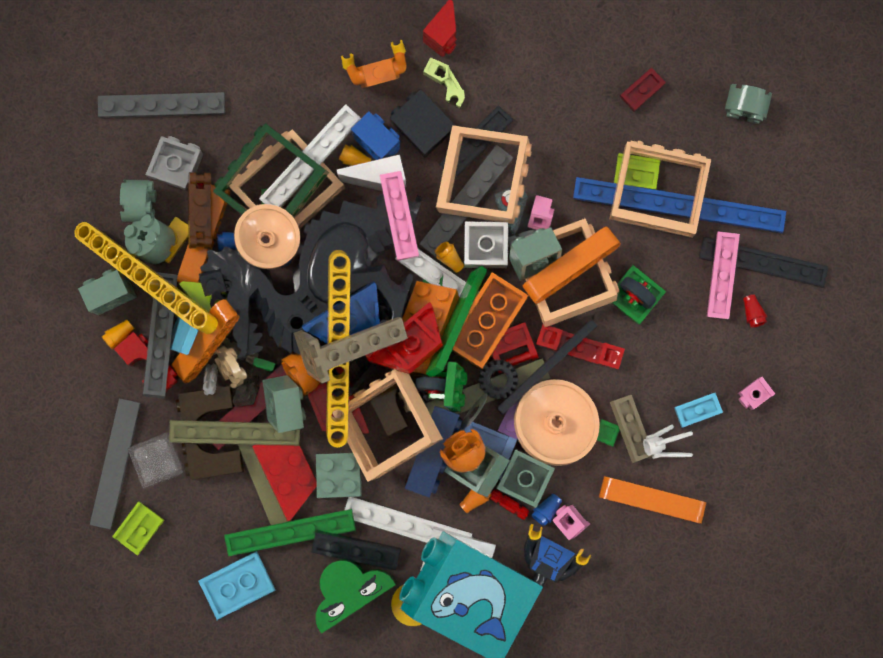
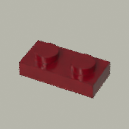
M651 67L624 91L620 98L635 112L661 89L666 82Z

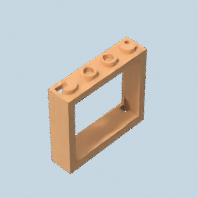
M452 125L436 205L439 213L514 224L515 218H518L520 213L519 197L522 198L524 194L522 180L523 177H527L528 173L527 156L530 157L532 153V144H530L528 136ZM463 137L519 145L507 212L450 203Z
M293 129L290 132L285 131L281 134L288 141L291 142L293 140L302 151L307 147V144ZM277 142L274 146H268L262 152L263 156L259 160L255 159L250 162L246 167L247 170L242 175L238 174L229 186L249 209L256 205L240 187L285 148L280 142ZM324 163L320 166L329 172L327 178L332 184L294 218L299 229L345 189L344 184Z
M627 141L609 219L693 238L697 231L711 159H706L701 154L688 155L680 149L669 151L665 150V147L653 144L651 147L643 145L642 141ZM630 154L700 169L689 224L619 209Z
M586 219L553 230L557 240L580 231L583 232L585 239L595 234L592 224L588 225ZM602 259L596 264L607 292L550 313L545 300L535 304L544 327L617 301L619 288L616 281H612L609 276L611 269L608 262H604Z
M395 369L387 372L385 379H378L370 383L368 390L363 389L354 394L355 398L351 401L348 399L347 442L367 482L380 478L443 439L410 375ZM397 383L424 437L378 465L352 411ZM341 410L333 411L335 418H339L343 414Z

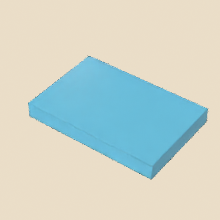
M179 316L172 330L170 350L188 355L198 330L190 326Z
M257 551L198 581L217 620L276 590Z

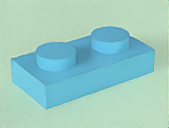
M716 393L674 407L681 428L723 413Z

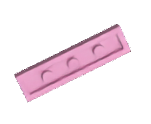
M397 171L380 175V181L397 261L419 257L402 173Z
M717 232L707 317L729 319L740 234Z

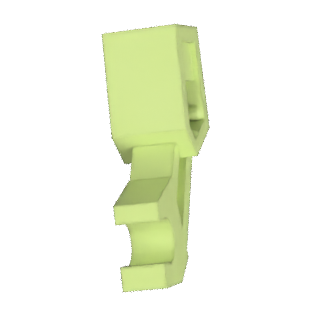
M430 58L423 71V75L439 84L444 83L447 87L446 102L449 103L452 97L458 98L456 107L460 108L465 99L464 90L460 87L449 65ZM438 68L443 69L444 72L446 71L445 77L441 78V76L435 75Z

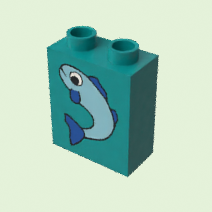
M442 531L439 539L433 537L425 545L421 555V560L425 564L418 577L412 576L404 583L399 597L403 602L400 609L413 620L486 658H505L543 587L521 573Z

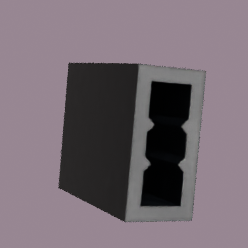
M420 90L417 93L415 91L411 93L406 99L407 102L402 107L397 106L391 112L390 122L426 158L451 135L452 125H455Z

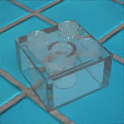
M169 432L127 448L143 489L151 488L186 473L176 443L169 442Z

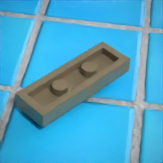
M632 395L610 402L632 463L650 457L644 450L643 441L647 435Z

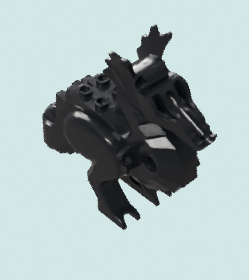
M383 194L377 196V209L343 201L339 214L323 211L320 221L312 219L311 224L306 223L303 233L305 243H300L297 256H299L298 260H300L299 265L293 267L295 293L283 296L277 293L273 287L270 269L251 265L243 259L238 250L224 247L221 252L207 251L208 262L200 267L201 271L208 272L221 269L226 293L228 294L227 301L240 316L233 328L234 339L238 342L237 347L241 350V353L237 356L240 360H245L248 355L263 350L262 346H256L263 334L253 333L258 325L251 323L252 304L254 302L257 309L262 312L264 323L268 325L269 337L274 338L279 350L283 349L289 354L301 355L294 333L300 330L304 331L302 327L300 329H293L292 326L296 322H302L304 325L328 310L329 256L335 250L344 251L350 259V296L374 281L377 285V299L386 306L391 319L403 317L413 275H407L402 283L397 285L390 279L384 265L372 267L378 261L379 256L385 255L386 250L394 248ZM417 195L414 202L407 200L413 227L419 215L423 196ZM341 256L336 257L333 264L340 267L344 265L345 258ZM337 279L334 281L333 286L338 289L342 288L345 285V280ZM336 301V302L333 304V306H335L336 304H338V303L341 302V301ZM306 332V333L310 334L311 336L317 338L318 341H319V343H320V346H323V345L328 344V343L323 342L322 340H320L318 337H316L315 335L311 334L310 332Z

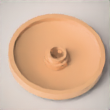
M546 380L534 385L521 397L514 414V427L520 444L530 456L548 465L562 466L578 461L592 449L599 433V416L594 402L583 389L564 380Z

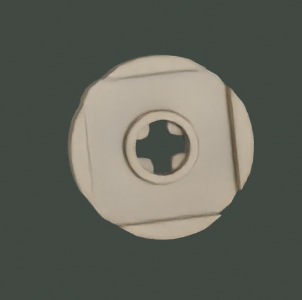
M225 346L218 348L214 353L218 355L215 363L225 381L230 379L232 382L230 386L232 388L242 385L243 380L247 378V374L242 367H239L236 361L238 357L232 347L227 349Z

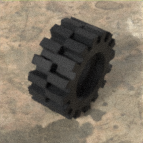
M493 360L487 363L480 372V387L491 398H506L517 387L518 374L516 369L505 360ZM502 371L506 374L507 383L505 386L497 388L491 384L490 377L493 372Z

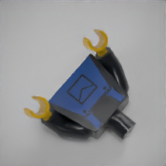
M534 524L530 525L524 544V558L528 568L536 572L532 579L534 582L543 587L547 578L555 583L557 581H564L576 574L583 565L588 563L591 555L587 558L582 557L581 554L584 549H580L578 554H575L541 536L542 527H540V531L535 532L532 530Z

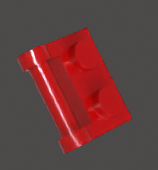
M525 322L507 329L492 353L493 360H501L499 355L525 345L528 348L527 352L508 358L505 361L514 366L530 359L532 361L539 359Z

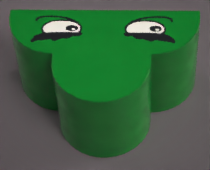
M340 559L328 565L320 578V589L325 600L316 611V624L321 634L395 586L397 582L394 577L381 569H372L364 572L358 563L350 560Z

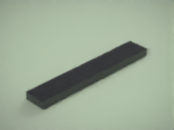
M703 238L699 259L714 261L715 239ZM738 245L737 268L822 288L825 285L829 266Z
M590 320L509 395L497 407L501 415L504 414L597 327L594 321Z

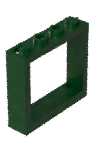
M265 123L256 129L253 140L243 146L240 157L230 163L227 168L229 170L227 174L217 180L215 183L216 188L213 192L239 213L243 214L247 211L245 207L225 191L269 134L315 170L285 209L295 218L329 172Z

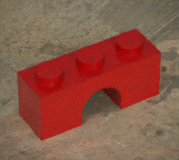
M133 332L114 350L127 365L133 366L139 360H146L148 340L142 333L138 335ZM170 365L168 366L166 392L178 382L175 378L177 373Z

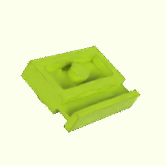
M618 153L614 177V183L616 184L623 157L621 153ZM630 155L624 185L656 190L660 160Z
M139 501L112 537L133 553L139 555L164 522V519Z

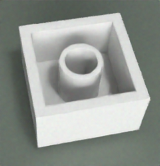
M465 222L464 268H478L479 266L484 268H507L508 222Z

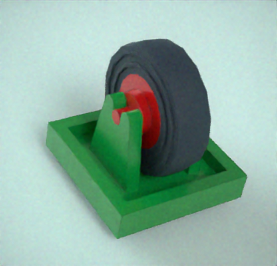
M632 265L618 282L619 293H617V301L612 302V304L636 324L640 325L666 291Z
M448 362L447 372H440L434 377L417 378L415 386L418 391L428 393V398L444 401V407L450 411L461 412V407H464L465 394H462L463 385L467 383V372H464L465 369L457 362Z

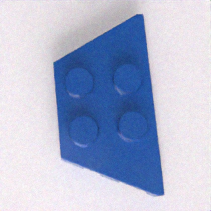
M374 281L350 296L349 336L380 324L377 285ZM341 301L333 306V309L341 310L344 308L345 303ZM328 310L302 326L304 331L310 332L325 343H328ZM336 323L333 326V331L341 332L344 329V324Z

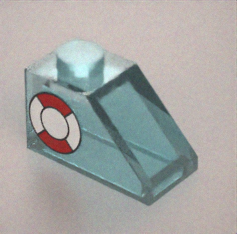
M511 187L494 195V200L500 211L507 212ZM525 190L523 197H519L520 213L518 218H515L514 224L508 223L512 236L517 233L528 197Z

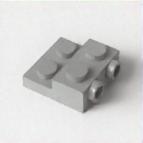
M161 136L145 175L148 178L187 191L188 173L197 172L203 153L200 147L195 144L188 143L186 145L180 143V140L175 137L168 136V138Z

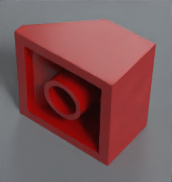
M452 0L446 2L423 30V42L441 57H444L446 53L450 55L456 47V24Z

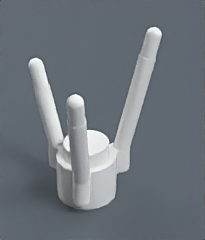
M670 425L652 435L646 436V439L643 441L644 450L648 456L652 455L653 459L659 457H692V453L662 452V450H665L666 443L692 436L693 432L682 433L666 439L659 437L674 428L673 425Z

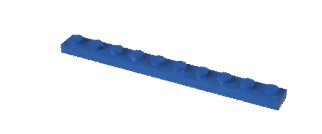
M576 177L573 199L612 206L617 184ZM624 185L619 207L690 218L695 196ZM703 198L699 220L783 233L786 211Z

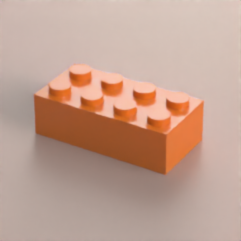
M492 272L475 298L452 352L482 370L529 295Z
M417 281L403 315V323L430 302L433 306L442 337L459 299L457 289ZM433 355L413 372L425 374Z

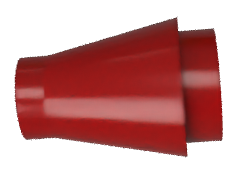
M749 295L743 298L747 324L754 328L767 323V315L756 296Z

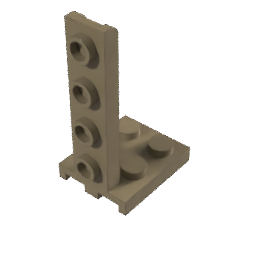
M401 317L391 319L323 346H320L317 338L303 330L294 333L308 375L320 383L330 381L328 369L408 339Z

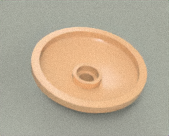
M262 204L254 206L242 214L235 227L234 241L238 252L248 263L258 268L273 269L283 266L296 254L300 243V231L295 219L286 210L275 205ZM262 238H268L269 243H263Z

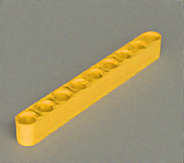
M82 222L76 226L74 234L80 242L190 326L205 334H211L216 330L218 321L215 316L137 257L130 254L101 230L87 222Z
M335 250L329 256L328 344L349 336L350 259L342 250ZM339 256L345 258L344 265L340 267L333 264L334 259ZM343 279L345 280V285L339 289L333 286L334 281ZM336 301H343L345 303L344 308L341 310L333 309V304ZM336 323L344 324V329L341 332L333 331V326ZM349 362L339 365V367L344 368L343 373L340 375L332 373L335 367L327 371L330 381H327L326 433L330 445L337 448L344 446L348 439ZM341 388L343 393L341 396L336 397L332 395L333 390ZM335 410L343 411L342 416L339 418H334L331 415ZM335 431L343 433L339 439H333L331 435Z

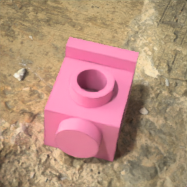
M536 195L527 227L536 230L550 227L554 209L550 208L552 199Z
M759 377L738 394L741 396L739 398L741 404L746 409L754 410L775 393L764 378ZM754 390L759 392L758 398L753 397L752 393Z
M566 505L562 506L556 511L557 517L552 520L568 540L574 539L590 525L573 505L568 507ZM570 516L575 521L574 524L569 523L568 518Z

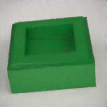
M257 357L253 361V366L270 372H274L277 364Z
M600 419L597 441L613 447L620 431L619 426Z

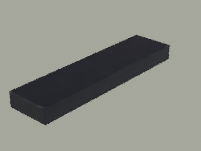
M498 105L475 129L502 133L513 122V119ZM465 138L461 144L455 179L493 141ZM446 158L439 164L443 170Z
M319 530L315 532L311 553L396 570L401 551L400 547Z

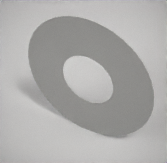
M487 394L482 395L471 407L463 420L462 430L467 428L480 413L487 400ZM479 404L477 412L469 419L471 412Z

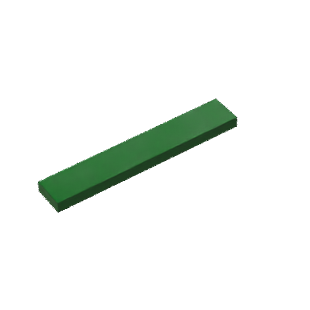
M479 266L472 271L467 279L441 337L443 347L434 353L425 373L430 377H434L444 370L487 272V269L483 266Z
M348 509L225 534L224 537L228 556L311 540L314 539L316 530L341 534L355 531L356 526L353 511Z

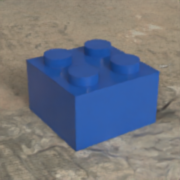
M368 111L351 128L353 139L375 160L394 156L400 150L399 135L392 128L388 130L383 125L384 121L376 113L372 115Z

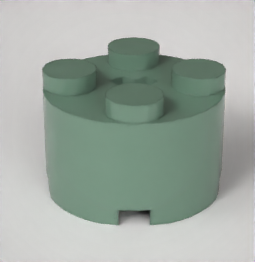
M731 84L725 106L726 116L733 119H739V116L747 117V122L755 124L766 120L772 93L769 92L766 95V90L758 87L742 85L741 89L736 88L737 84Z
M124 179L120 189V205L124 209V212L120 211L122 222L141 221V218L146 216V214L155 218L152 202L156 203L157 193L154 190L153 181Z
M148 214L142 217L141 221L133 222L124 230L125 246L128 252L147 263L159 264L165 261L171 254L169 251L171 246L175 245L174 231Z

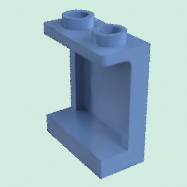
M472 422L467 428L463 429L466 433L471 432L470 429L476 430L486 446L507 459L510 458L517 441L515 438L508 437L475 422Z

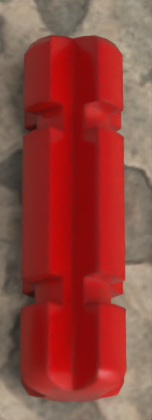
M497 489L493 490L492 496H490L492 501L500 503V506L511 513H516V516L522 520L526 519L529 514L527 508L519 506V503L508 496H503V493Z

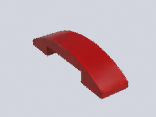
M543 324L536 345L557 351L574 334L552 326L544 327ZM584 338L567 355L619 370L625 349Z

